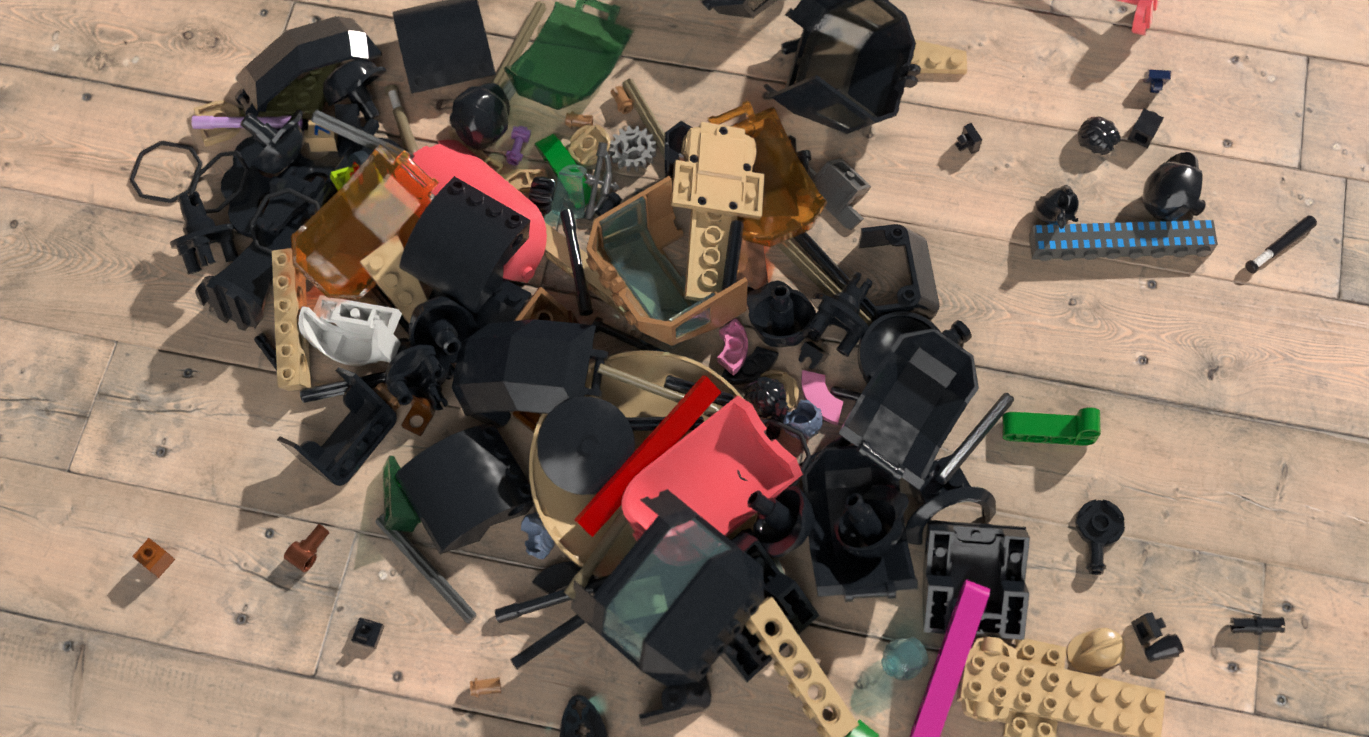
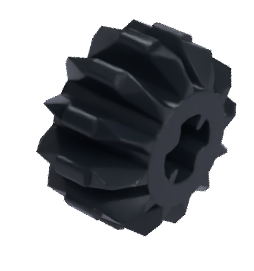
M535 177L532 180L528 198L537 206L541 214H548L554 201L555 182L547 177Z

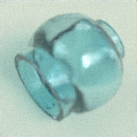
M915 637L908 639L897 638L888 643L884 648L881 663L888 676L894 677L899 681H909L915 678L922 671V668L928 665V655L922 643Z

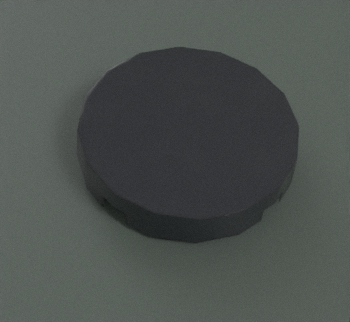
M1096 499L1090 500L1081 507L1076 515L1075 525L1078 534L1088 544L1100 542L1104 544V547H1108L1116 543L1124 533L1125 519L1118 506L1107 500L1101 501Z

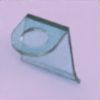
M568 165L559 172L551 212L555 215L560 216L561 211L570 209L573 210L575 219L584 218L585 201L582 177L587 171L585 167ZM570 169H578V170H581V171H580V172H570L569 170H570Z

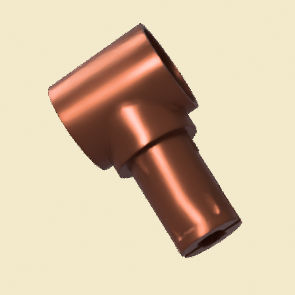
M318 524L305 540L302 539L300 543L295 541L288 547L284 554V559L302 572H307L314 565L317 559V548L329 535V531Z

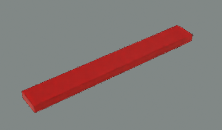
M703 375L574 519L591 537H594L622 505L624 492L632 479L673 447L720 395L721 391L707 376Z

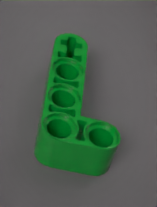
M1082 408L1076 415L1007 412L1002 415V438L1006 441L1087 446L1094 444L1101 435L1100 410L1097 408Z

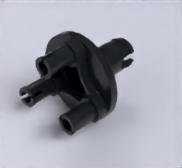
M197 191L189 196L184 194L178 197L180 210L185 221L182 229L184 236L172 240L170 246L172 249H177L179 256L183 257L187 274L202 271L201 267L216 263L209 244L216 242L221 245L225 262L234 261L239 255L233 241L235 239L233 225L222 224L216 226L214 220L207 215L203 202L200 199V194ZM196 251H197V254H198V257H199V260H200V263H201V267H200V264H199L197 255H196V253H195Z
M855 272L852 275V278L846 283L840 293L832 297L815 293L811 298L812 304L818 311L807 325L811 329L807 337L818 343L827 327L834 325L844 329L847 334L836 350L846 357H849L857 342L862 339L864 333L869 328L859 314L860 304L873 283L869 278H866L862 286L857 288L856 285L862 276L859 272Z
M408 338L398 339L401 342L400 347L385 372V384L389 392L397 398L398 403L402 406L410 404L413 400L412 397L416 396L430 399L435 410H443L440 402L443 403L445 408L448 405L447 399L442 394L441 387L449 373V362L445 354L437 347L431 345L412 347Z

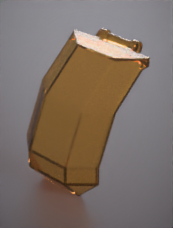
M749 100L742 102L741 106L716 117L714 115L708 117L707 121L708 123L720 125L746 114L747 119L730 127L745 129V134L755 140L756 158L752 166V172L764 174L762 217L758 220L737 216V220L744 223L742 235L744 241L773 247L811 230L826 207L827 200L820 194L798 159L776 109L771 107L754 114Z
M380 144L347 183L301 228L291 235L293 266L327 298L362 299L376 285V282L363 268L360 261L396 235H398L403 248H405L418 219L435 197L432 191L439 182L427 175L409 158L410 154L405 150L395 158ZM404 164V165H405L420 181H422L426 186H424L422 183H420V182H419L404 166H402V165Z

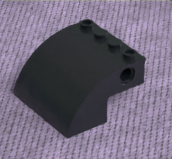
M442 0L392 11L411 94L496 75L478 0Z
M454 176L438 192L418 219L404 248L399 267L476 313L503 283V267L529 239L531 220Z
M493 422L465 429L440 440L412 458L395 474L440 554L480 541L490 526L525 515L534 505L530 483Z
M929 520L927 522L922 594L923 630L925 633H946L964 581L968 580L990 589L975 636L1025 639L1030 594L1025 583L1030 536L1026 527Z
M742 530L731 540L763 566L764 600L773 597L798 635L820 616L796 581L778 569L757 538ZM726 544V545H725L718 553H716L715 555L720 554V553H722V552H725V551H727V550H730V549H732V548H730V547ZM698 571L670 595L674 601ZM770 621L766 623L764 628L767 635L771 636L775 632V625ZM744 625L740 633L748 641L743 644L734 637L729 644L736 648L738 653L734 657L725 651L721 658L748 683L773 658L770 654L768 656L765 655L758 644L761 641L756 633L752 635ZM785 642L782 643V644L780 645V647H779V653H780L788 644H786Z

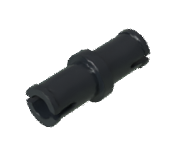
M1254 615L1253 618L1232 617L1230 619V623H1233V625H1230L1232 634L1254 633L1255 635H1262V633L1285 632V628L1282 627L1285 626L1283 617L1261 618L1260 615Z

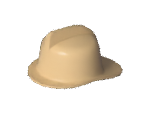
M1098 628L1073 638L1068 645L1067 656L1074 668L1081 672L1092 673L1120 663L1125 657L1126 647L1124 640L1116 631L1109 628Z

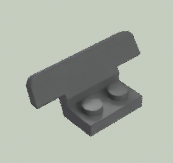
M842 158L828 161L818 173L810 167V184L813 185V193L811 195L845 228L849 230L854 229L864 218L849 204L855 197L866 194L871 186ZM800 163L799 166L796 168L797 181L800 184H802Z

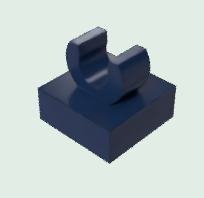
M1149 69L1144 74L1143 83H1151L1150 93H1159L1163 89V84H1166L1171 79V71Z

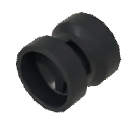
M959 320L955 321L949 330L946 329L941 332L959 346L962 342L966 343L972 338L969 328Z

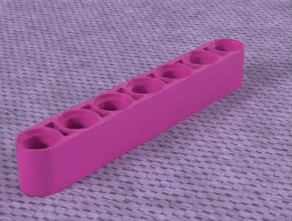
M968 580L964 581L909 737H940L989 597V588Z

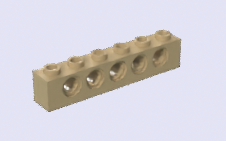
M295 248L273 250L272 271L277 383L279 388L287 391L302 390L311 387L309 342L301 335L298 325L302 306L307 307L305 256Z
M773 597L766 598L759 606L758 611L745 623V626L752 635L756 633L761 641L758 644L765 655H771L775 661L773 667L781 677L785 676L790 683L787 685L789 691L795 698H800L804 704L801 708L810 720L812 718L818 725L816 728L818 734L821 737L845 736L859 725ZM769 621L775 625V632L771 636L767 635L764 629ZM784 642L788 644L790 649L786 657L781 656L779 653V647ZM797 664H801L804 669V673L800 678H797L793 672ZM812 685H815L818 689V695L815 699H811L808 695V689ZM829 706L832 709V717L826 721L823 718L822 712L825 707Z

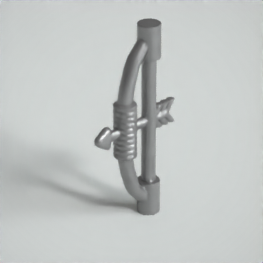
M599 142L596 154L598 158L594 175L585 173L587 179L583 183L592 185L589 204L586 205L584 219L593 220V216L596 214L595 211L606 200L609 189L612 188L613 191L619 189L616 182L611 184V159L606 150V143ZM605 158L606 172L603 175V181H601L599 176L602 161ZM598 184L602 185L600 191L601 197L595 207L594 202Z

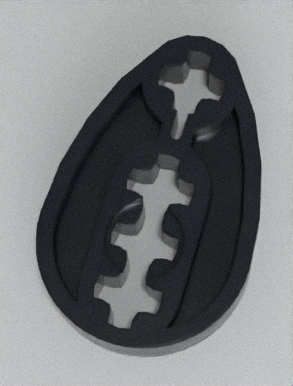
M583 695L573 696L563 713L560 737H581L578 734L576 735V732L580 731V726H585L586 730H590V732L586 733V737H608L603 720L595 706ZM577 701H581L582 705H586V707L582 708L581 720L577 710H572V707L576 706Z

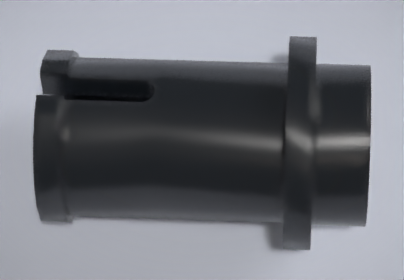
M615 192L607 194L606 200L595 213L598 217L620 205L622 198Z
M1100 542L1089 543V563L1086 565V568L1092 575H1102L1104 570H1106V564H1104V544Z

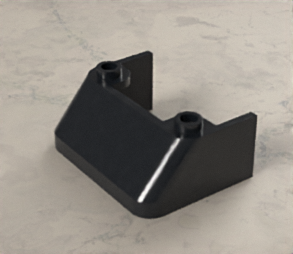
M899 224L861 228L858 242L859 249L886 245L904 247L911 285L903 286L899 289L897 294L898 304L875 307L873 322L885 314L898 311L916 313L927 319L934 318L939 311L940 303L926 239Z
M338 367L335 371L350 385L343 395V403L350 410V413L325 443L320 446L314 441H305L299 446L281 436L277 440L306 466L329 482L342 486L348 483L394 427L397 416L395 411L356 373Z
M652 612L616 621L618 632L624 635L644 629L646 634H648L665 612ZM703 676L699 682L666 687L661 696L663 709L639 714L641 727L708 709L712 696L707 676Z

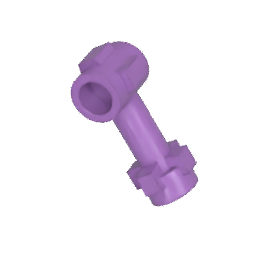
M520 125L519 127H513L511 139L515 141L512 150H507L506 161L511 165H518L522 161L523 154L520 151L523 142L528 143L531 135V130H528L527 127Z

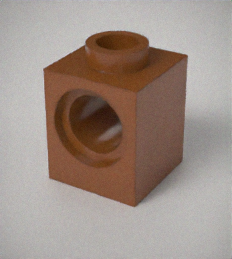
M150 538L132 556L158 578L176 560Z

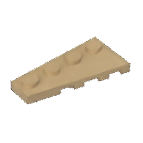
M915 39L916 46L911 64L920 65V73H967V51Z
M396 235L361 260L360 264L396 309L402 313L404 319L410 323L415 307L427 301V298L418 279L399 267L404 248L398 235Z

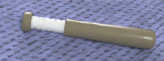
M395 85L387 86L385 93L390 98L404 150L413 154L418 151V147L404 109L401 107L397 95L398 88Z

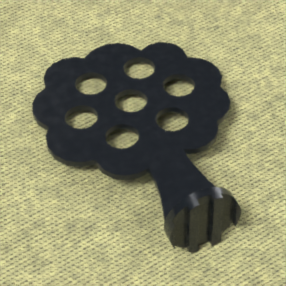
M302 119L303 133L304 130H308V121H310L308 119ZM338 134L337 151H329L325 157L317 160L305 158L300 151L297 158L289 166L297 169L295 176L307 180L313 176H323L328 179L330 173L335 169L353 141ZM254 136L244 139L235 149V151L240 152L249 167V174L243 191L229 203L228 210L230 223L233 225V228L239 234L250 238L253 237L249 224L261 200L270 194V180L272 179L264 177L260 174L259 169L251 165L264 149L253 140ZM379 138L402 149V147L393 140ZM365 147L363 150L370 156L374 166L378 168V172L385 182L401 164L370 148ZM233 155V166L225 172L221 180V192L225 200L239 189L245 172L236 155ZM336 190L321 211L323 215H327L332 219L333 225L327 233L318 237L310 253L305 255V267L320 266L327 263L337 253L352 256L366 254L377 249L388 236L390 231L389 219L401 214L407 206L391 193V198L375 202V208L370 214L363 217H355L347 213L345 210L346 202L339 191ZM304 212L293 216L285 228L279 231V236L260 230L256 221L254 228L259 245L272 251L295 248L302 252L295 246L294 240L300 235L303 236V223L307 219ZM252 241L224 270L216 276L204 277L195 290L198 300L203 306L206 303L211 305L215 309L218 319L226 324L229 320L236 322L240 330L246 331L248 327L256 329L264 317V307L273 284L272 255L257 249L254 241Z

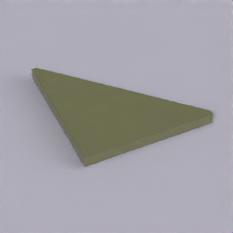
M342 62L309 71L310 74L299 80L296 78L269 101L266 112L259 111L257 117L292 116L296 110L300 109L303 112L302 119H311L316 110L322 112L326 103L323 93V82ZM244 109L241 110L242 117H245Z

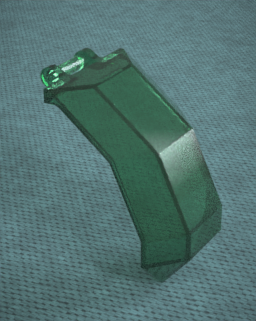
M577 0L575 7L555 1L554 8L535 42L511 66L504 67V71L517 94L556 110L565 109L589 99L611 75L634 33L633 29L615 23L620 13V6L615 4L611 6L598 0ZM587 5L609 14L608 19L606 20L583 11V8Z

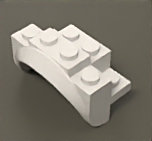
M322 295L319 296L313 311L309 307L302 306L298 321L301 335L314 348H317L323 354L339 363L350 366H362L377 363L378 361L390 363L396 356L401 344L394 335L402 315L398 309Z

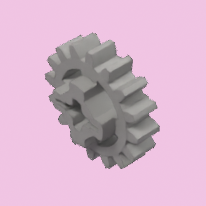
M627 126V131L624 132V130L619 129L620 135L613 134L609 153L612 156V162H618L619 169L626 166L627 172L631 168L638 172L640 166L644 169L647 168L646 162L653 163V157H656V141L653 140L652 134L647 135V129L641 132L639 131V126H636L635 130Z

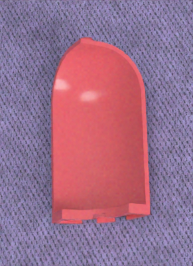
M440 140L437 145L430 148L426 145L413 153L414 158L406 165L401 163L392 173L384 186L419 217L438 192L455 176L530 219L529 239L504 265L503 278L528 283L534 276L535 270L544 255L547 241L546 225L540 210L458 140Z
M736 396L632 479L622 498V511L628 523L635 531L633 537L638 541L658 516L639 499L647 496L650 499L658 497L659 492L668 489L727 537L757 513L754 509L747 506L748 498L752 493L761 491L767 498H775L803 475L797 459L784 449L776 439L771 442L764 433L767 428L760 420L753 405L742 397ZM737 470H739L741 477L745 478L747 481H744L739 478ZM690 521L672 528L654 550L653 554L669 564H686L699 559L721 541L716 542Z

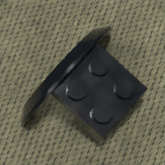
M951 455L934 460L925 478V483L920 490L909 483V488L917 503H924L912 514L906 524V536L909 544H923L922 535L927 522L939 511L953 504L974 502L981 505V516L984 518L985 523L990 522L996 514V501L992 493L981 487H971L960 467L946 484L942 485L935 480V475Z

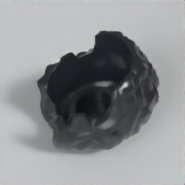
M1094 116L1081 124L1078 131V142L1081 147H1086L1092 153L1106 155L1114 149V145L1121 142V136L1114 122L1104 117Z
M760 377L743 388V393L745 394L743 398L753 405L758 416L762 418L772 416L776 402L787 400L783 383L777 379Z

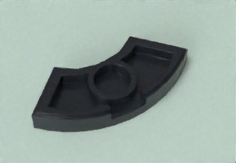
M757 346L754 352L746 358L743 366L735 375L724 369L722 377L731 385L750 383L759 378L764 372L771 370L777 361L779 353Z
M572 561L558 563L538 574L532 583L545 593L551 594L566 589L574 576L581 570V567ZM592 574L589 581L597 577Z

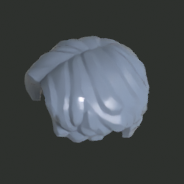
M801 399L796 409L787 413L784 424L800 431L804 435L805 440L811 439L818 434L822 427L823 417L821 409L817 408L809 400ZM784 430L793 438H797L798 440H800L799 436Z
M534 512L524 517L521 523V530L528 534L529 540L525 541L528 556L544 559L553 549L555 542L543 526L538 513Z

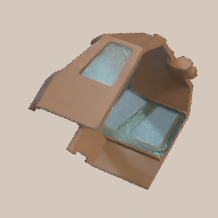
M668 176L594 219L587 245L588 258L586 262L592 271L596 270L600 275L598 278L605 289H610L612 292L611 297L616 306H622L625 311L624 316L630 325L634 324L639 331L674 346L677 343L719 328L747 310L748 280L744 277L719 293L715 291L700 301L684 299L686 278L679 273L663 251V248L684 236L682 229L679 228L677 230L673 222L676 216L673 212V206H671L672 179Z

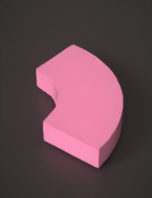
M736 318L719 330V336L724 341V348L717 357V362L732 375H735L741 369L748 353L746 331Z
M803 370L801 387L804 398L821 409L823 420L838 425L843 401L835 398L828 391L825 384V375Z

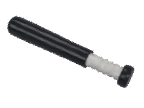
M1308 215L1268 246L1260 256L1254 260L1247 261L1245 264L1246 269L1252 274L1256 273L1263 263L1270 258H1274L1317 225L1315 217Z

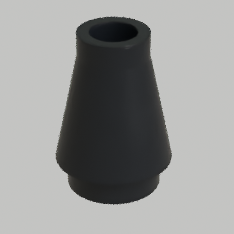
M1169 633L1143 649L1149 663L1179 657V654L1184 653V648L1178 635H1170Z

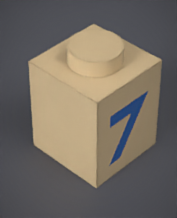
M308 121V130H304L305 143H309L310 151H337L338 134L312 121Z

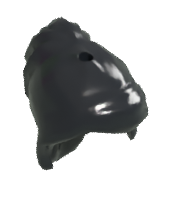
M1064 185L1060 188L1052 189L1045 196H1041L1039 200H1036L1032 213L1043 222L1057 225L1060 229H1063L1067 220H1072L1073 222L1079 220L1075 217L1079 207V200L1069 185Z

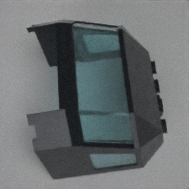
M667 489L659 492L658 497L650 499L647 496L639 499L658 516L593 596L574 580L573 589L576 591V597L572 600L571 609L643 673L668 687L699 682L709 672L710 667L725 651L735 657L738 652L729 643L734 637L743 644L748 641L740 632L749 618L758 611L759 606L764 601L763 566Z

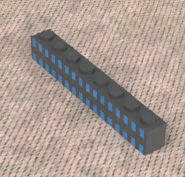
M1214 220L1065 224L1063 229H1060L1057 225H1033L1029 234L1031 257L1040 261H1049L1051 259L1068 261L1074 258L1093 260L1107 257L1108 259L1119 257L1136 259L1142 256L1160 258L1172 255L1175 257L1187 255L1204 257L1212 254L1218 245Z

